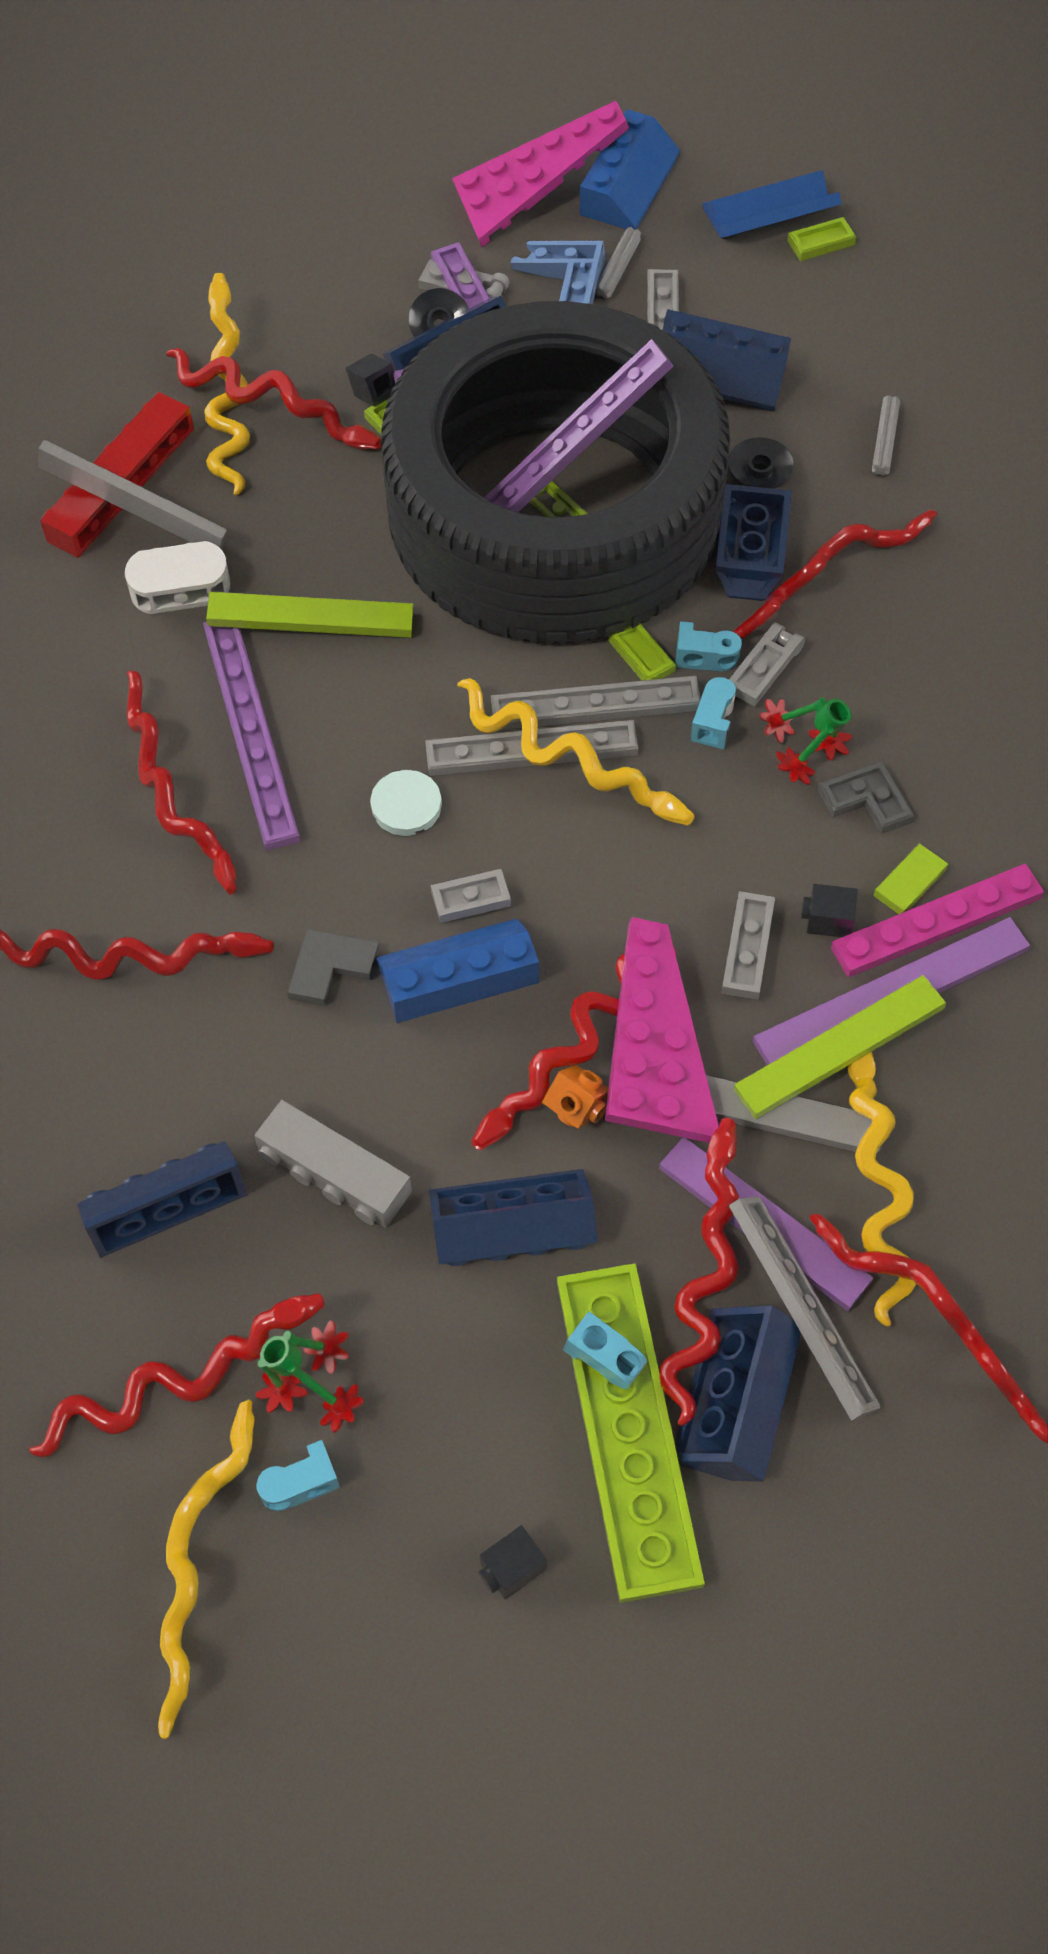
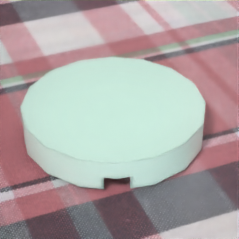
M412 770L392 772L380 779L373 788L370 799L372 813L379 826L391 834L401 836L416 835V831L422 829L425 831L432 827L439 818L442 807V799L437 784L431 777Z

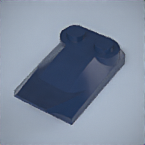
M726 484L715 572L719 576L729 598L764 601L776 584L783 578L791 490Z

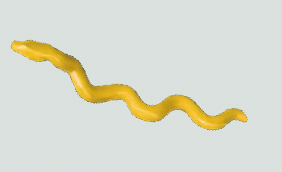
M215 273L208 295V302L211 306L210 318L223 336L211 353V361L221 356L231 357L238 347L240 340L239 328L235 321L226 313V308L231 303L229 285L223 273ZM226 373L219 374L220 378L226 382ZM241 374L240 387H245L248 383ZM224 393L209 402L204 410L205 421L211 428L230 434L233 438L210 452L206 463L213 475L235 485L233 494L239 495L246 487L244 477L238 471L225 466L222 462L242 452L249 445L250 433L244 424L221 416L223 412L239 405L232 402Z
M471 678L458 682V687L468 690L470 719L481 733H494L511 721L520 719L522 723V753L526 760L533 765H550L572 750L579 758L582 771L589 785L595 789L608 792L628 786L635 801L642 806L650 807L652 812L658 817L683 825H690L693 822L694 814L684 803L667 791H651L646 778L638 769L621 767L610 771L604 770L591 742L586 736L576 732L563 734L547 747L540 748L537 743V715L528 703L520 700L510 702L489 717L485 714L483 694L479 684Z
M870 1052L848 1065V1074L857 1088L851 1093L849 1104L859 1115L872 1121L857 1146L855 1159L860 1172L874 1183L889 1190L894 1200L891 1205L875 1213L865 1222L861 1234L863 1247L867 1251H881L908 1257L901 1251L888 1245L882 1238V1232L887 1227L902 1220L910 1213L914 1204V1192L906 1178L881 1165L876 1160L878 1149L888 1139L895 1128L896 1122L892 1111L886 1105L873 1099L877 1094V1088L873 1081L876 1073V1064L873 1053ZM899 1277L895 1285L883 1293L876 1301L874 1308L875 1318L882 1325L891 1326L892 1323L888 1311L903 1298L910 1295L917 1283L913 1280Z
M249 1399L239 1404L231 1428L230 1442L233 1449L232 1454L206 1471L195 1482L179 1504L170 1527L166 1545V1563L175 1577L176 1593L163 1620L160 1635L162 1656L171 1672L169 1691L162 1705L158 1721V1731L162 1739H167L170 1736L175 1719L188 1695L190 1683V1664L181 1644L183 1626L197 1602L199 1585L196 1567L188 1557L190 1535L201 1510L207 1506L221 1488L238 1476L248 1463L255 1423L252 1401Z

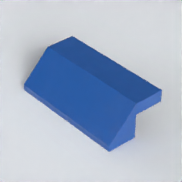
M823 170L702 203L705 213L720 238L842 204L840 192L827 193Z

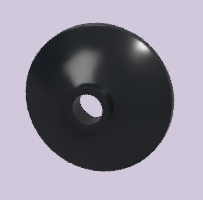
M445 288L427 290L420 294L411 305L408 318L410 331L413 337L435 327L434 322L437 319L446 321L468 310L469 307L465 300L454 291Z
M757 437L744 440L732 449L729 455L728 467L732 477L743 486L774 489L783 485L791 477L794 460L791 452L780 442L769 438Z

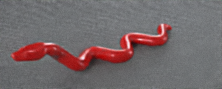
M174 348L166 352L167 357L176 358L178 379L187 388L200 387L217 375L226 373V395L232 402L240 405L252 403L270 389L277 388L290 413L302 419L322 417L330 437L335 440L343 441L347 446L360 450H379L381 448V438L361 425L343 426L334 404L324 399L306 400L301 398L293 381L283 371H268L249 385L240 387V366L231 357H218L197 372L191 373L189 357L183 349Z
M930 509L912 519L903 530H876L867 524H852L843 527L810 556L809 562L776 588L766 598V602L733 632L741 640L750 635L770 619L785 601L812 581L827 566L828 561L851 543L861 541L865 545L876 548L905 545L912 541L927 526L931 525L932 520L937 516V511Z
M130 670L126 673L129 680L127 720L132 731L141 733L138 759L139 777L144 786L155 788V809L159 823L166 832L174 836L193 837L204 854L213 860V874L229 895H233L237 890L235 883L236 871L230 854L219 843L214 831L205 822L194 818H182L176 814L172 775L168 769L161 766L156 767L159 738L158 723L152 714L142 713V678L137 671Z
M0 929V949L16 965L28 969L36 968L46 960L53 948L58 947L66 953L75 968L82 975L96 980L112 976L125 956L135 959L147 969L159 975L172 976L183 971L198 953L215 956L229 952L236 957L243 958L271 953L274 950L272 940L263 939L254 933L230 932L222 936L194 933L183 940L171 955H164L133 937H122L109 946L101 960H95L87 954L72 934L61 929H48L39 935L30 951L20 948L6 932Z
M625 953L618 957L615 964L620 984ZM594 991L582 993L574 999L570 1014L580 1043L574 1046H556L543 1049L533 1056L529 1064V1090L507 1095L498 1108L492 1109L484 1117L471 1140V1144L475 1149L483 1150L504 1137L512 1129L516 1113L532 1111L543 1105L542 1101L549 1090L550 1072L553 1068L578 1065L593 1059L599 1048V1037L589 1012L591 1010H598L617 1016L619 999Z
M723 1118L719 1127L711 1136L706 1154L705 1180L718 1200L703 1216L701 1235L709 1251L715 1257L718 1269L714 1273L693 1279L685 1284L677 1293L674 1310L679 1320L695 1330L700 1335V1339L695 1345L680 1350L663 1360L659 1367V1379L663 1392L669 1395L682 1410L678 1420V1424L681 1426L689 1423L694 1418L697 1408L692 1395L677 1380V1374L683 1369L707 1361L717 1353L721 1343V1334L718 1326L708 1317L697 1311L695 1303L704 1297L730 1287L736 1280L740 1270L736 1253L724 1233L725 1225L734 1216L729 1205L739 1199V1194L734 1184L724 1173L725 1167L736 1156V1124L731 1118Z
M820 1213L810 1215V1220L815 1225L817 1234L824 1239L836 1257L847 1267L855 1271L893 1275L913 1280L917 1283L947 1323L961 1338L985 1373L1016 1409L1020 1418L1041 1441L1048 1444V1425L929 1265L892 1253L881 1251L861 1252L851 1249L842 1233Z
M322 1294L294 1296L275 1304L270 1310L261 1312L254 1317L248 1338L238 1335L224 1337L217 1343L203 1372L194 1381L187 1380L173 1367L163 1362L148 1361L136 1367L127 1380L124 1403L118 1412H109L88 1396L82 1394L69 1395L60 1401L54 1409L42 1444L30 1447L29 1452L34 1456L42 1458L50 1456L55 1452L59 1444H61L69 1419L76 1414L83 1416L102 1432L114 1435L129 1430L139 1419L144 1391L151 1382H158L178 1398L188 1402L206 1399L220 1384L233 1360L240 1359L253 1362L260 1358L261 1349L265 1342L269 1340V1332L272 1329H294L321 1310L325 1305Z

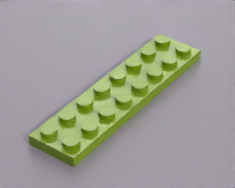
M636 1263L557 1277V1287L567 1338L571 1336L589 1311L626 1338L647 1359L646 1365L630 1387L622 1389L608 1381L600 1372L581 1359L571 1357L619 1602L624 1603L704 1588L705 1582L665 1397L660 1385V1374Z

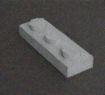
M739 891L721 994L759 999L775 897Z

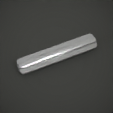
M632 227L625 230L597 283L595 293L598 297L605 299L611 297L641 240L640 230H634Z
M887 395L883 398L872 472L875 475L886 476L889 474L900 399L897 396L891 397Z

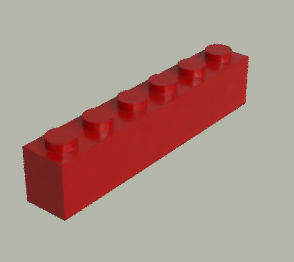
M157 392L149 402L143 405L141 411L134 419L123 427L122 432L110 444L106 445L93 464L143 487L194 430L190 407ZM72 485L65 490L63 496L52 508L44 513L40 520L46 542L79 558L118 515L122 508L78 486Z

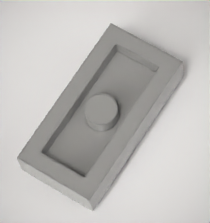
M502 869L431 885V893L440 923L511 906V898Z

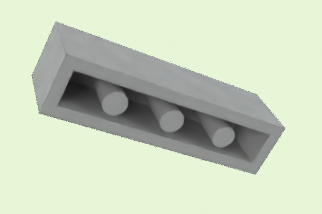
M282 1099L254 1135L258 1154L264 1161L273 1166L281 1164L290 1170L291 1176L298 1182L306 1186L312 1183L322 1189V1194L329 1201L336 1205H341L342 1203L354 1209V1213L359 1219L369 1225H373L376 1222L386 1229L412 1193L410 1176Z

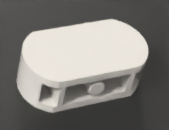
M208 541L138 551L129 559L125 567V577L132 602L139 610L147 614L208 606L209 592L228 593L231 583L226 557L217 545Z

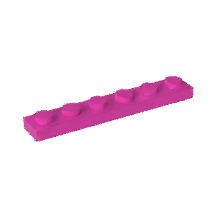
M1025 863L832 941L831 950L849 978L1038 901L1042 898L1044 891Z

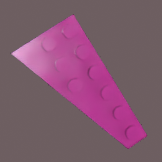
M617 101L609 103L452 178L482 247L490 242L489 236L499 228L504 230L511 225L510 219L521 210L528 211L563 183L562 177L572 169L577 171L584 166L585 158L594 151H602L629 129Z
M632 917L627 931L605 1121L709 1143L711 1136L719 1125L669 927L667 924Z

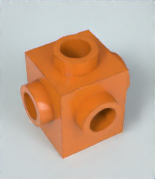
M573 1065L558 1072L542 1103L557 1113L561 1122L579 1129L591 1122L597 1123L604 1116L609 1088L602 1083V1079L594 1072L583 1070L578 1065Z

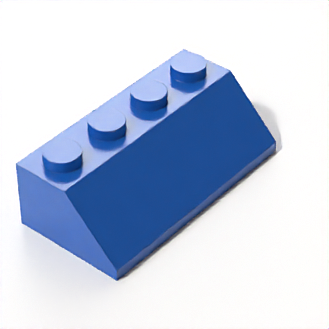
M626 109L623 115L629 129L600 152L580 186V215L623 229L632 227L635 230L638 228L679 157L680 149L654 117Z
M517 918L376 957L396 1023L539 983L538 957L528 930Z

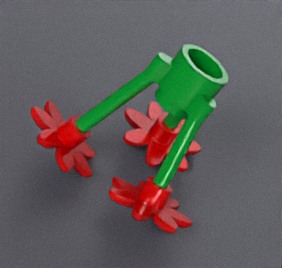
M821 697L813 704L790 712L784 711L785 702L783 699H780L776 706L770 699L765 701L767 712L760 713L759 718L769 723L764 730L765 735L769 736L774 733L779 743L784 741V733L788 735L794 734V730L789 724L792 719L816 711L814 723L818 730L811 729L808 731V735L814 739L801 754L795 755L790 747L786 749V754L780 751L776 752V757L782 762L778 765V770L782 772L790 771L789 779L791 782L795 783L799 779L805 785L811 783L808 776H813L815 771L805 765L808 763L807 759L813 752H818L825 748L826 757L830 761L835 756V750L842 755L849 753V750L842 742L851 740L852 735L840 733V731L853 716L844 701L834 698L827 702L825 698Z
M331 1320L328 1322L324 1333L317 1327L312 1328L311 1333L314 1340L297 1337L290 1331H286L283 1337H271L263 1345L260 1352V1360L257 1364L259 1368L266 1372L262 1375V1379L269 1387L261 1389L255 1395L258 1399H269L266 1406L267 1413H273L280 1403L287 1412H292L294 1410L292 1397L303 1398L308 1395L306 1389L297 1386L303 1382L325 1400L322 1407L329 1412L321 1419V1426L331 1424V1431L335 1433L341 1428L344 1420L353 1423L355 1415L352 1410L359 1408L364 1403L362 1397H356L359 1385H352L347 1392H345L342 1386H338L335 1394L330 1393L301 1369L303 1362L300 1349L296 1347L305 1348L304 1352L306 1354L316 1355L311 1366L312 1371H318L325 1364L328 1373L334 1374L336 1371L335 1358L346 1360L349 1357L343 1348L338 1347L348 1339L349 1334L347 1332L336 1334V1324Z

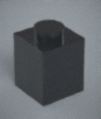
M370 353L346 367L354 396L374 407L390 398V393L393 387H395L394 371L391 363Z
M813 883L811 896L804 897L802 903L801 919H808L806 933L841 938L852 934L855 923L858 889Z
M520 1525L480 1554V1564L483 1569L478 1571V1574L492 1594L499 1590L506 1600L547 1570V1559L524 1527Z

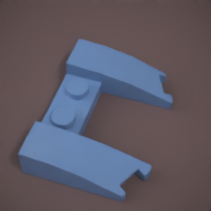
M528 241L526 245L531 254L526 259L516 256L511 259L513 270L544 277L564 279L559 301L593 304L597 283L606 264L603 241Z

